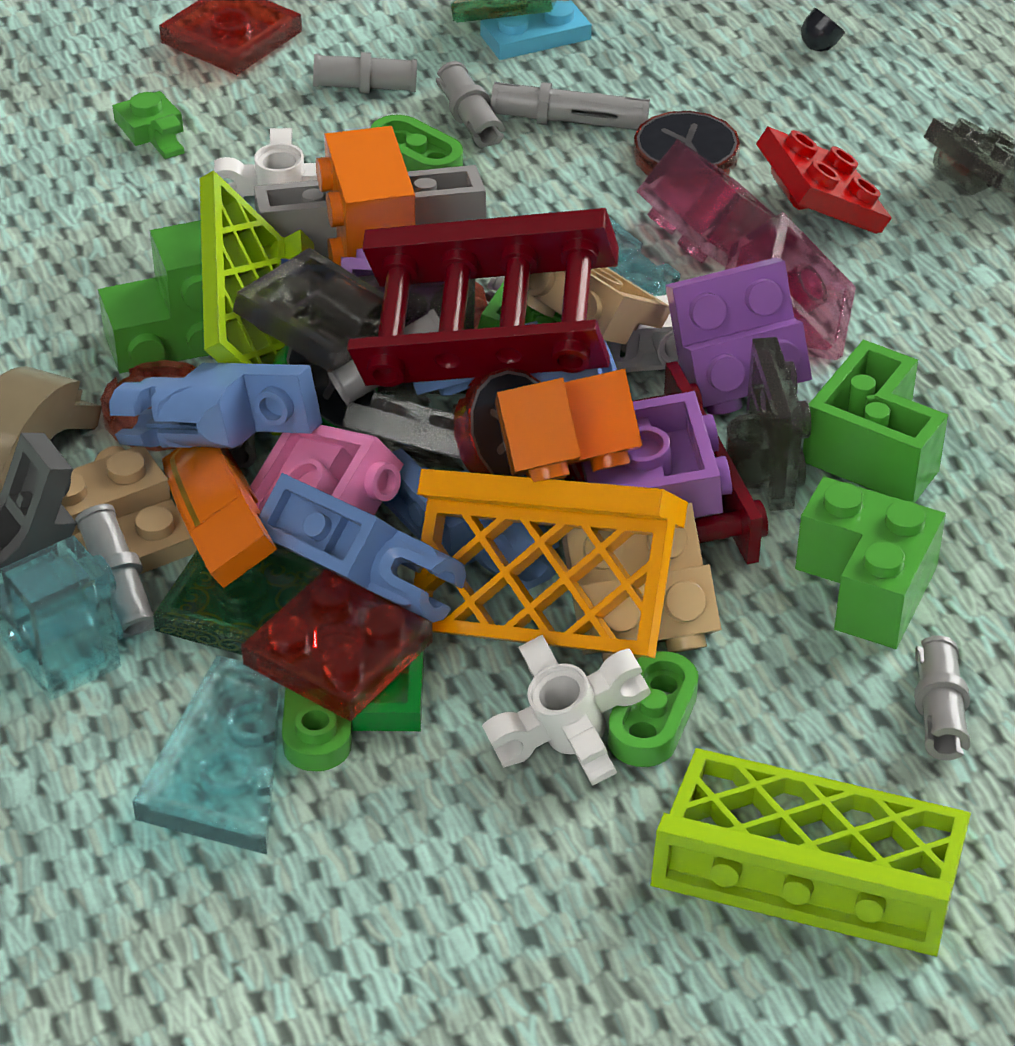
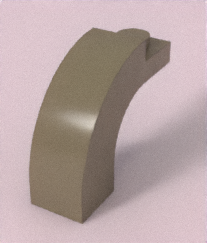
M28 366L16 367L0 375V493L21 433H45L49 440H51L57 433L65 429H95L98 426L102 406L81 400L83 390L79 389L80 381Z

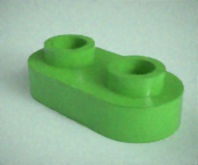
M388 115L379 118L370 127H393L407 171L463 166V147L458 140L413 117Z
M657 651L655 659L640 657L637 662L642 669L641 675L650 688L651 694L642 701L630 706L617 705L613 707L610 713L608 723L609 749L617 759L628 765L651 767L668 760L678 745L696 703L698 671L689 659L674 652Z
M316 655L304 658L294 664L286 676L282 720L283 751L287 760L302 770L325 771L332 769L344 762L351 751L353 732L351 708L354 676L351 668L344 661L336 657Z

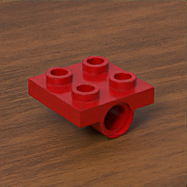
M767 126L756 142V145L771 165V174L796 209L803 210L809 208L875 234L882 233L892 219L878 200L881 196L880 191L869 181L861 177L856 170L858 162L843 149L832 146L830 150H826L817 146L813 140L799 131L792 130L789 134H786Z

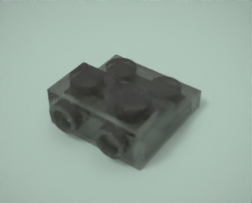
M396 389L394 397L374 392L369 407L349 402L342 424L345 429L376 436L391 452L401 448L417 463L446 471L460 472L477 468L485 474H491L479 458L471 435V407L453 404L451 413L430 407V398L421 394L417 395L416 392L405 389Z

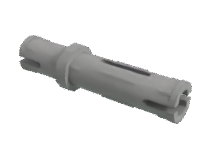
M494 82L491 97V109L495 114L537 119V124L547 125L548 121H563L592 126L640 130L648 122L650 99L553 89L552 83L541 82L540 87Z

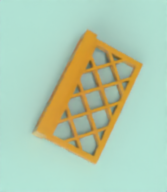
M421 468L417 494L427 498L421 541L449 555L442 545L446 516L464 518L476 536L452 557L465 565L481 550L485 549L500 571L475 593L466 579L462 589L456 586L465 602L444 620L433 623L425 619L426 632L527 643L543 635L548 645L552 647L612 654L624 649H630L634 656L655 659L675 528H684L687 501L659 488L552 479L533 483L532 478ZM479 519L492 520L493 522L485 528ZM513 523H522L535 542L509 563L493 540ZM538 525L553 527L544 534ZM573 528L583 529L596 548L569 570L553 548V545ZM599 531L613 533L604 540ZM634 534L652 535L649 561L630 576L613 552ZM544 554L560 578L537 598L533 599L518 575ZM605 560L621 585L594 606L578 581ZM422 568L420 573L415 572L413 585L429 593V597L433 598V592L445 581ZM509 584L525 608L505 625H496L483 605ZM643 584H645L644 595L639 589ZM569 590L585 615L565 632H556L542 611ZM629 596L641 611L637 641L617 639L603 619ZM474 613L480 623L465 620ZM533 620L539 629L523 627ZM594 626L600 636L584 634Z

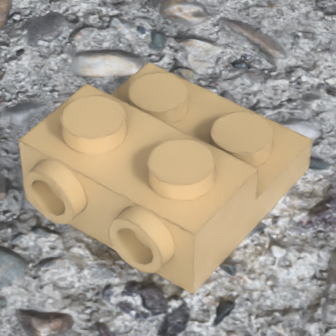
M608 267L591 269L587 320L597 319L605 341L626 345L632 332L637 330L639 324L662 329L670 314L669 305ZM566 271L531 274L527 305L549 317H553L555 312L562 315Z
M111 446L102 450L93 462L73 469L69 491L63 497L61 504L74 520L79 513L99 504L113 505L117 514L116 519L123 532L129 551L136 553L142 563L143 570L140 574L198 552L177 506L171 499L170 487L167 482L168 478L145 447L135 446L125 450L120 446ZM76 525L72 537L58 558V561L81 596L100 589L95 588L92 584L89 570L93 565L81 531Z
M688 503L684 528H675L657 642H666L667 651L674 653L707 647L705 635L722 630L710 564L703 565L692 503ZM573 528L562 538L566 565L569 570L596 548L583 529ZM599 531L604 540L613 533ZM634 534L613 552L630 576L649 561L652 535ZM605 560L578 581L594 606L621 585ZM645 584L639 588L643 595ZM572 596L576 621H578L585 613ZM629 596L603 619L617 639L637 641L641 611ZM594 626L584 634L600 636ZM582 650L583 655L600 653L595 651ZM601 652L603 662L613 655L612 653Z

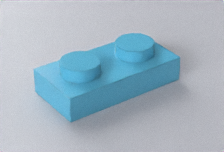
M572 0L552 1L542 7L520 12L507 11L498 17L480 20V36L499 60L591 39L592 24Z

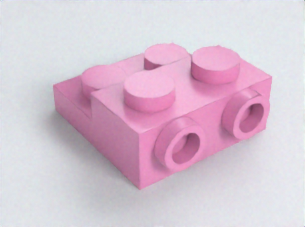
M320 424L311 434L282 433L250 487L259 501L256 505L260 512L281 473H284L375 515L382 501H389L398 493L401 485L400 471L404 464L376 436ZM291 552L297 558L304 560L306 562L313 563L312 561Z

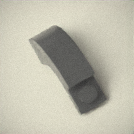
M45 433L20 434L4 486L0 493V610L22 597L46 575L63 553L77 525L76 521L61 504L63 497L69 491L73 468Z

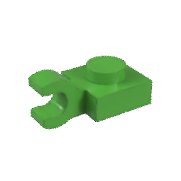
M161 91L138 93L131 97L130 100L112 105L114 121L135 146L151 142L164 159L185 153L184 147L178 142L175 135L184 132L182 114Z

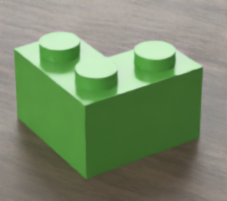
M201 220L150 230L154 278L98 289L103 331L119 374L209 356L204 351Z
M863 339L807 405L801 462L881 494L915 503L940 470L948 414L912 401L918 359Z
M825 476L822 477L801 514L795 569L840 583L834 630L897 649L937 568L946 513L918 505L911 501L901 500L861 488L851 483L841 482Z

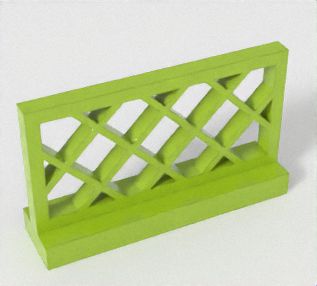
M213 170L199 178L204 351L218 363L273 364L275 355L297 335H320L318 319L279 315L277 271L280 260L283 258L315 262L314 242L301 229L283 238ZM270 432L274 436L282 434L281 432Z
M696 748L669 814L663 813L656 830L650 886L937 957L971 812ZM705 774L733 781L737 787L714 794L702 779ZM783 793L801 797L806 804L783 810L773 797ZM753 804L764 816L741 824L730 811ZM853 809L870 813L875 821L854 827L842 814ZM711 817L717 825L701 822L698 820ZM822 820L834 833L812 841L800 827ZM925 826L950 832L951 835L925 844L912 830ZM780 834L787 842L767 837ZM892 837L904 851L883 858L873 848L871 843ZM850 850L857 859L838 854ZM921 868L928 876L908 871Z

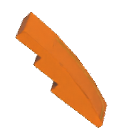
M176 448L162 458L165 476L168 478L167 482L187 530L210 575L223 588L277 550L259 518L261 512L256 505L259 501L228 448Z

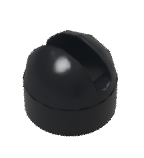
M815 7L806 17L801 27V37L809 49L819 52L831 49L845 34V31Z

